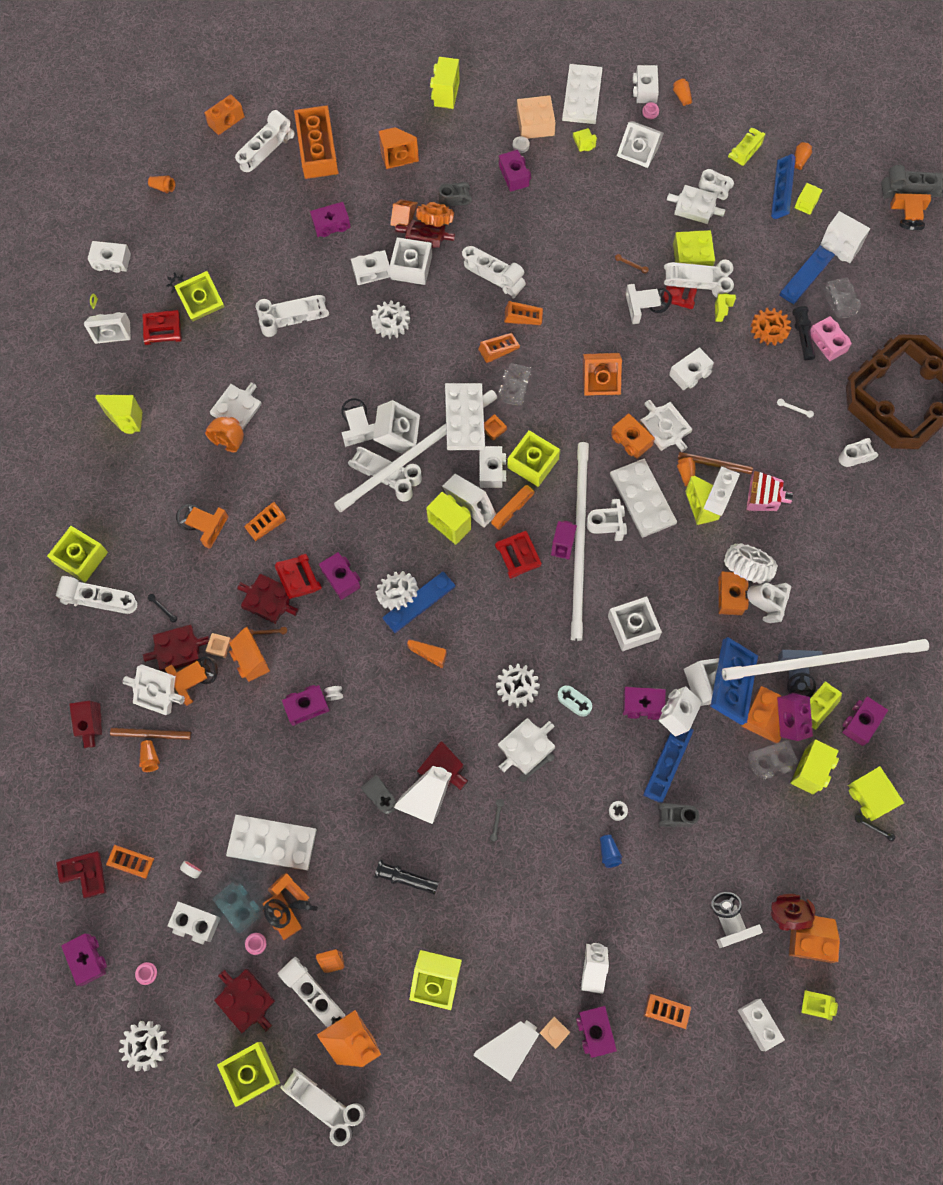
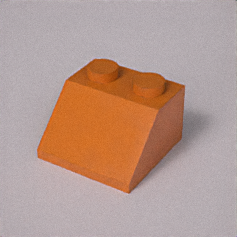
M396 127L379 131L381 154L386 169L419 162L418 144L415 136Z
M620 353L583 354L584 396L621 395L622 358Z
M248 627L242 629L229 643L232 648L229 653L233 661L237 660L240 665L237 670L241 678L246 677L248 682L270 672Z
M761 686L750 705L747 723L741 726L779 744L781 737L777 697H781V695Z
M815 916L812 928L791 929L789 956L828 963L838 962L840 938L836 919Z
M356 1010L317 1034L319 1040L337 1065L363 1067L381 1055L375 1039Z

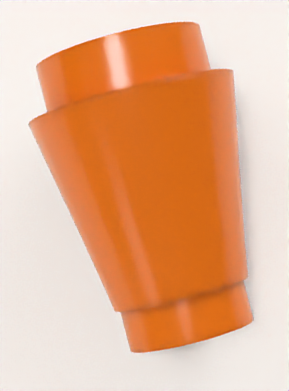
M686 79L677 80L673 84V91L683 106L691 104L692 97L689 82Z
M801 142L796 147L794 168L802 170L812 154V146L810 144Z
M170 176L149 177L148 185L154 189L169 193L175 189V180Z
M692 457L678 460L677 468L685 486H688L691 476H695V462Z
M146 740L141 742L139 767L142 768L143 772L157 770L160 761L153 741Z

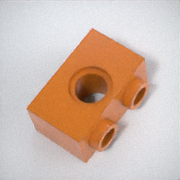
M231 94L204 112L208 126L217 135H220L245 117L241 103Z
M629 413L613 426L611 432L613 440L618 444L621 443L625 447L627 454L634 456L636 459L651 448L655 437ZM628 436H633L635 439H629Z
M722 571L719 576V614L743 615L744 611L748 609L749 600L745 598V591H748V581L745 578H740L734 572ZM729 591L736 592L738 596H732Z

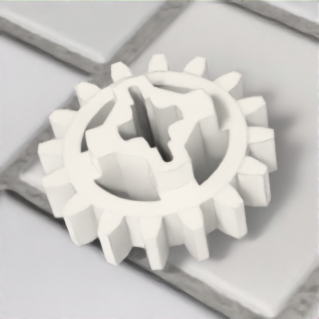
M390 301L389 304L383 302L382 307L377 305V310H373V316H371L372 327L376 330L377 334L381 332L383 338L388 335L389 339H391L392 335L398 338V333L404 335V329H409V311H406L404 305L400 307V302H397L395 305L393 301Z
M404 571L400 575L397 572H394V576L388 574V579H381L383 584L377 585L379 589L376 591L378 601L384 608L389 607L390 610H393L394 607L400 610L402 605L407 607V602L413 603L412 597H417L416 591L419 590L415 578L410 573L406 575Z
M519 664L514 669L509 665V671L503 669L502 674L504 676L498 675L500 682L496 683V688H500L497 694L503 695L502 702L508 700V706L515 703L516 708H519V703L526 707L527 700L533 702L532 695H538V691L535 689H539L540 684L535 683L538 681V676L533 677L534 670L532 669L528 672L527 665L521 669ZM526 677L529 679L531 686L530 684L526 683ZM521 679V686L515 691L514 687ZM504 685L510 689V695L506 692ZM522 694H525V695H526V696H524V697L517 698L519 695H522Z
M140 1021L138 1027L135 1024L131 1025L132 1031L124 1032L127 1038L120 1040V1043L124 1044V1048H121L119 1052L125 1053L121 1060L129 1061L128 1068L135 1065V1071H140L142 1066L144 1071H149L150 1065L156 1068L158 1066L156 1061L164 1060L161 1054L168 1052V1049L164 1048V1044H167L169 1040H163L166 1031L159 1032L161 1025L153 1027L152 1021H148L146 1026L144 1021ZM141 1031H148L143 1037L137 1035ZM155 1039H157L158 1043L157 1048H155ZM141 1042H146L147 1050H141ZM145 1055L151 1057L148 1061H140Z

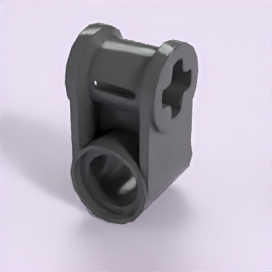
M467 182L442 184L439 187V203L445 206L469 205L472 202V197L469 195L470 185Z
M374 775L360 787L381 812L391 814L395 811L396 808L394 807L397 802L377 775ZM385 799L389 801L390 806L384 805L383 801Z
M670 803L659 804L661 809L659 826L692 827L699 819V811L694 806ZM691 812L694 815V820L687 821L684 818V813Z

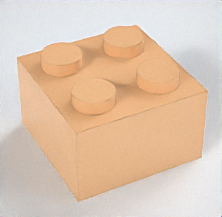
M550 95L517 99V118L521 136L527 139L555 136V117Z

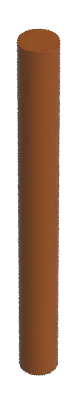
M683 452L678 454V459L692 457L693 461L699 464L718 468L722 466L729 470L752 474L753 467Z
M110 729V736L191 740V732Z

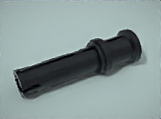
M800 306L792 311L796 320L795 329L799 331L804 361L813 360L816 357L810 333L809 308L807 306Z
M381 859L374 878L381 877L390 880L392 884H397L398 882L435 895L439 881L402 870L399 865L395 867L386 864Z

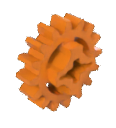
M429 202L427 205L422 204L418 206L416 217L417 220H421L426 225L441 227L443 224L449 225V223L453 222L454 212L453 209H449L444 204Z
M766 308L765 312L760 310L758 315H754L751 323V333H755L754 339L760 338L759 343L765 341L766 346L770 342L774 346H776L777 342L783 343L791 330V321L786 320L788 315L782 316V310L776 312L775 308L772 311Z

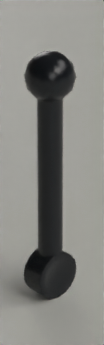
M154 594L148 595V600L153 601L170 618L172 623L177 621V616L172 615L160 604Z
M861 815L855 816L857 823H863L886 836L889 841L895 840L893 833H887L867 822Z

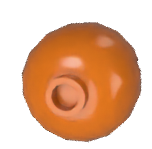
M218 417L214 419L205 432L213 444L218 446L220 443L227 446L225 450L229 452H237L244 440L242 427L239 425V421L233 417Z

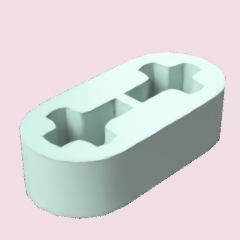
M565 685L559 689L558 700L579 716H587L591 712L592 703L587 697L571 686ZM570 691V697L574 700L572 701L570 698L563 699L562 692ZM577 701L580 704H583L585 702L587 704L586 708L588 710L586 711L585 709H583L582 711H580V706L575 702Z

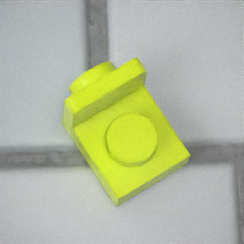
M589 128L573 133V138L580 152L584 150L590 151L596 147L597 137L591 134Z
M728 293L718 294L715 301V322H723L724 316L728 315V307H733L736 295Z
M805 990L801 1012L832 1021L838 1009L835 998Z

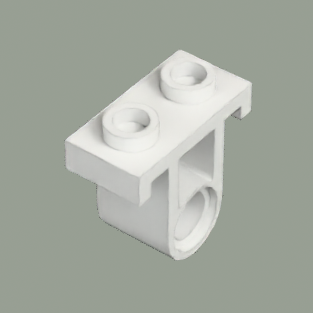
M612 499L611 508L592 510L587 518V529L596 534L616 532L615 541H622L624 535L627 534L626 523L622 521L625 511L624 506L620 504V499ZM599 520L601 523L594 524L592 521Z
M787 583L754 585L748 589L747 596L753 605L768 613L767 616L763 617V621L767 623L782 622L791 586Z
M599 943L586 944L581 990L603 994L606 974L609 968L608 948Z

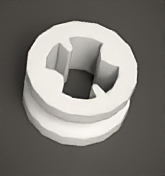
M331 686L325 688L324 692L327 693L325 699L327 701L342 699L343 694L340 693L342 687Z
M616 801L611 804L609 815L613 820L620 821L627 816L628 808L625 803ZM616 806L618 808V806H621V811L624 814L622 816L620 814L618 816L614 815L615 810L613 807Z

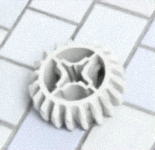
M742 543L731 545L724 559L725 565L734 574L739 575L740 578H745L747 581L750 580L753 583L757 582L759 584L771 582L778 567L776 561L771 556H768L767 553Z

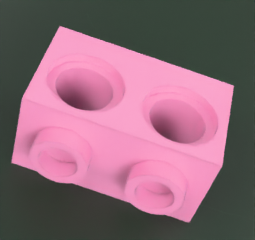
M831 316L816 323L810 330L811 338L829 361L846 353L852 344L850 338L843 333L839 324Z

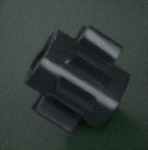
M174 272L173 278L167 277L170 284H167L166 287L172 288L171 293L176 291L172 283L175 282V279L179 282H184L182 279L184 274H181L179 277Z

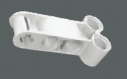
M273 110L269 114L268 123L237 152L235 158L240 164L242 171H252L282 142L288 143L287 141L294 137L295 133L290 128V120L278 110Z
M473 246L463 249L464 266L471 272L503 288L505 294L508 293L512 298H515L526 285L522 278L524 270L519 264L512 263L508 265Z
M722 260L716 266L675 262L664 265L666 270L664 284L668 286L712 290V294L716 298L718 294L729 293L734 287L732 279L728 277L733 272V264L729 260Z
M315 295L273 305L267 299L259 300L256 303V310L263 335L267 337L274 336L277 333V328L284 327L286 324L289 326L302 323L304 320L311 321L327 317L329 311L325 307V297L323 295Z
M357 447L355 456L352 460L348 461L352 468L368 476H374L392 463L362 447ZM409 464L405 468L401 467L383 480L382 483L390 484L389 486L395 489L396 496L400 501H408L413 495L412 486H417L422 481L421 469L416 464ZM411 474H417L415 477H409ZM401 489H408L407 492H400Z
M68 576L61 577L56 596L60 598V602L65 605L70 603L77 606L79 604L125 614L133 613L137 608V601L130 592L81 583L77 579ZM86 593H93L92 597L84 598ZM107 596L113 597L110 602H103Z
M295 956L277 974L288 987L293 988L328 1028L332 1025L333 1016L335 1018L339 1016L343 1018L345 1014ZM309 982L313 985V992L311 994H304L301 987L303 983ZM325 999L328 1003V1008L324 1011L318 1010L316 1001Z
M293 1068L294 1072L285 1085H281L280 1088L331 1128L330 1140L334 1145L343 1146L347 1144L352 1137L350 1126L360 1124L365 1118L364 1107L358 1103H353L346 1107L341 1102H336V1098L324 1089H319L315 1082L298 1069ZM351 1108H356L360 1112V1117L357 1121H353L349 1117ZM338 1128H343L347 1133L344 1141H340L336 1137Z

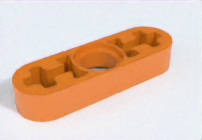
M525 485L495 515L491 524L500 530L514 516L513 513L517 509L520 510L534 495L535 491L528 485Z

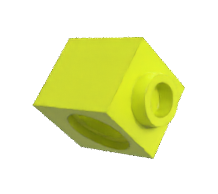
M806 183L794 208L810 215L820 198L822 189Z

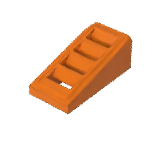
M508 301L504 322L541 325L543 308ZM533 312H538L536 313V318H533Z
M509 333L482 341L478 350L485 362L488 363L519 349L520 345L513 334ZM505 340H509L511 345L508 346Z
M273 502L244 527L254 541H257L286 521V518L276 503ZM274 512L277 515V517L274 518L272 516V513ZM267 516L271 520L270 523H268L265 519ZM262 521L265 527L262 528L258 522ZM254 525L259 530L258 533H256L252 528Z
M408 640L407 645L411 651L436 666L443 668L447 656L446 649Z
M114 845L106 866L146 879L154 858ZM118 853H123L119 864H116L115 861ZM131 855L127 866H122L126 856ZM134 858H139L135 869H131ZM142 860H146L143 871L139 872Z
M337 949L316 955L317 962L324 973L338 971L345 967L342 952Z
M649 994L643 1016L686 1029L691 1007ZM655 1001H658L657 1013L653 1014ZM663 1004H667L665 1016L662 1017ZM672 1006L675 1007L673 1020L669 1019ZM683 1009L684 1012L680 1023L677 1022L679 1010Z

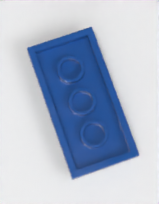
M727 637L722 641L710 707L743 725L748 720L755 675L725 681L722 677V669L757 665L758 655Z

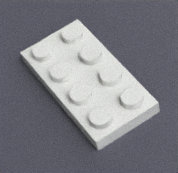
M569 65L562 121L596 124L602 67Z
M445 383L447 450H485L482 383Z
M645 459L610 472L642 538L677 524V520Z
M235 815L226 856L308 871L317 829Z

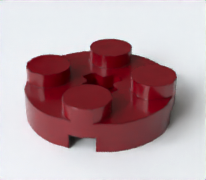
M783 894L778 896L775 902H772L771 916L778 923L780 929L788 931L790 929L812 928L816 910L813 903L808 899L804 901L800 899V895Z

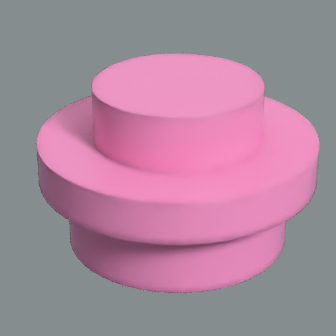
M649 102L643 107L642 114L647 119H654L659 115V108L657 104Z
M260 933L250 934L245 941L246 950L253 955L261 954L267 945L266 938Z
M148 962L140 964L135 972L136 980L142 985L153 983L157 977L155 965Z

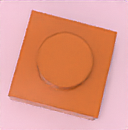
M495 414L484 422V432L493 441L507 430V426Z

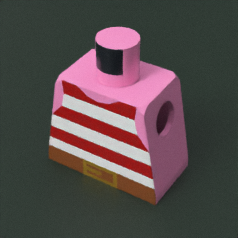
M754 471L750 480L746 510L777 511L781 502L791 504L793 493L783 491V480Z

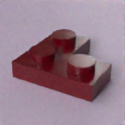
M96 851L56 862L59 883L63 884L80 879L83 898L87 899L107 893L100 852Z

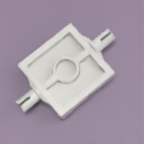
M688 185L684 186L679 196L669 193L667 201L676 203L674 215L708 224L713 214L723 217L726 210L716 207L718 194Z
M250 383L246 390H241L230 384L211 409L210 414L215 418L233 417L239 421V425L243 430L262 405L261 401L251 395L257 386Z
M651 400L646 401L644 405L650 413L640 420V424L655 437L654 443L661 451L670 445L676 444L681 452H684L688 447L682 441V438L690 434L692 428L671 402L656 408Z
M140 665L137 666L135 679L128 676L123 678L122 683L133 688V704L168 715L171 713L172 702L184 703L183 699L185 697L174 692L176 676Z
M528 718L525 719L498 744L507 757L498 767L505 772L510 766L514 765L525 775L529 773L555 749V745L546 735L554 728V725L548 721L542 728H539Z

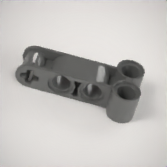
M895 165L889 169V176L881 181L884 199H893L895 193L931 194V197L943 196V173L905 171L903 165Z

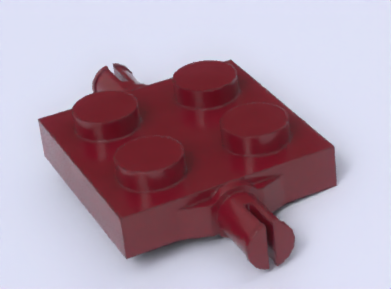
M411 220L407 226L396 225L395 231L406 233L405 239L432 243V248H440L443 240H455V233L445 232L446 225L435 227L415 220Z
M259 574L255 583L251 586L240 582L237 587L238 590L247 593L241 604L242 609L276 624L285 611L294 616L299 611L298 608L289 605L290 599L283 584L262 574Z
M191 624L153 635L154 651L143 654V659L145 662L157 659L159 670L162 672H166L165 668L173 665L175 669L191 665L199 659V646L208 644L210 639L209 636L197 639Z
M245 969L234 979L230 977L226 970L222 971V974H219L218 977L226 986L223 992L214 1000L241 1033H244L251 1025L257 1022L267 1032L273 1025L265 1018V1014L276 1002L249 969Z

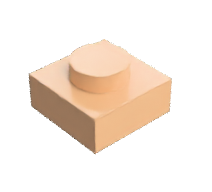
M212 633L206 653L226 658L230 647L229 643L232 639Z
M555 1017L540 1032L555 1049L570 1033Z

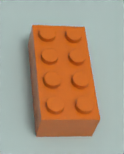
M328 105L294 110L305 179L339 174Z

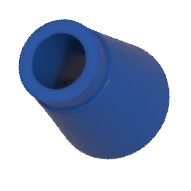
M612 835L602 836L600 838L602 863L605 864L606 868L619 866L622 864V855Z

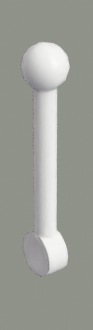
M778 399L777 401L779 406H785L801 412L809 418L814 416L813 411H806L785 403L783 399Z

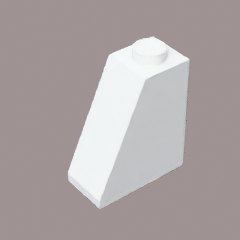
M454 474L442 486L446 495H451L460 507L464 506L471 513V517L482 527L485 528L495 517L496 512L486 492L457 474Z
M432 766L402 794L394 808L432 824L439 813L452 773L447 772L444 768Z
M527 1020L525 1023L520 1021L476 1050L474 1056L511 1082L539 1035L536 1032L537 1027Z

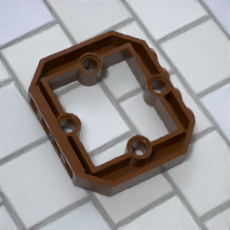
M899 334L895 339L890 338L885 343V348L882 350L878 349L872 355L870 361L866 360L860 366L858 372L854 371L847 378L849 380L846 385L847 410L891 448L919 449L943 427V403L934 402L924 414V422L912 432L893 415L895 407L891 402L886 400L877 402L864 390L876 378L884 377L891 364L904 353H907L921 365L920 375L924 379L933 380L936 378L943 384V350L926 335Z

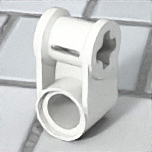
M711 169L703 171L699 181L700 189L718 194L717 198L722 200L727 199L728 191L734 185L732 178Z
M870 438L847 445L839 455L841 465L851 467L877 458L878 453L874 452L870 444Z

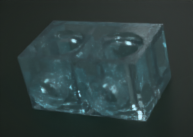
M232 882L212 899L238 933H242L261 917L258 913L261 909L254 900L250 902L247 899L246 895L248 892L242 884L237 886V884ZM231 893H236L237 900L233 904H229L228 896ZM244 909H248L250 916L247 920L242 921L240 914Z

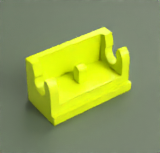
M750 128L749 132L755 136L747 133L742 141L731 150L732 152L729 153L728 157L744 166L763 144L764 132L761 133L755 128Z
M826 681L810 698L812 728L815 730L838 705L842 696L840 691Z

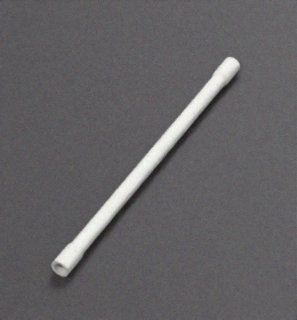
M493 390L483 395V408L497 399V395ZM446 424L355 490L334 503L336 509L339 512L344 511L365 493L446 435Z
M586 442L578 443L577 528L575 534L573 614L571 622V640L577 638V641H582L583 636L582 607L587 461L589 455V444Z
M926 639L860 650L743 667L723 668L722 677L726 681L779 671L908 652H921L929 649V643Z

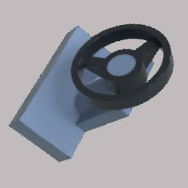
M782 650L778 654V661L823 654L822 651ZM809 667L789 670V681L787 683L789 694L796 690L799 692L806 690L809 692L806 695L807 697H811L814 694L816 682L809 674ZM810 678L813 681L812 690L808 688V686H810Z

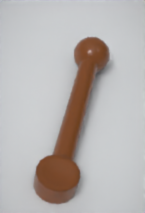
M620 254L615 256V260L625 262L641 270L642 273H647L649 270L646 266L641 267L622 258Z
M281 627L280 629L257 631L249 629L252 636L255 634L272 633L284 635L287 633V628Z

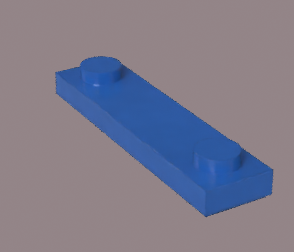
M793 154L777 160L771 213L773 219L790 214L795 156Z
M820 245L780 292V296L794 305L834 258L835 254Z
M443 571L416 591L417 597H412L413 603L407 602V607L402 605L400 610H397L395 607L382 618L391 630L396 633L454 589L455 584Z
M690 728L689 731L676 737L670 732L643 796L660 804L663 803L692 736L693 729Z

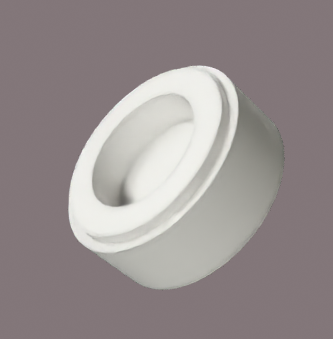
M523 136L516 137L513 140V149L518 150L519 153L528 151L529 140Z
M183 861L180 866L181 871L195 879L202 872L187 861Z

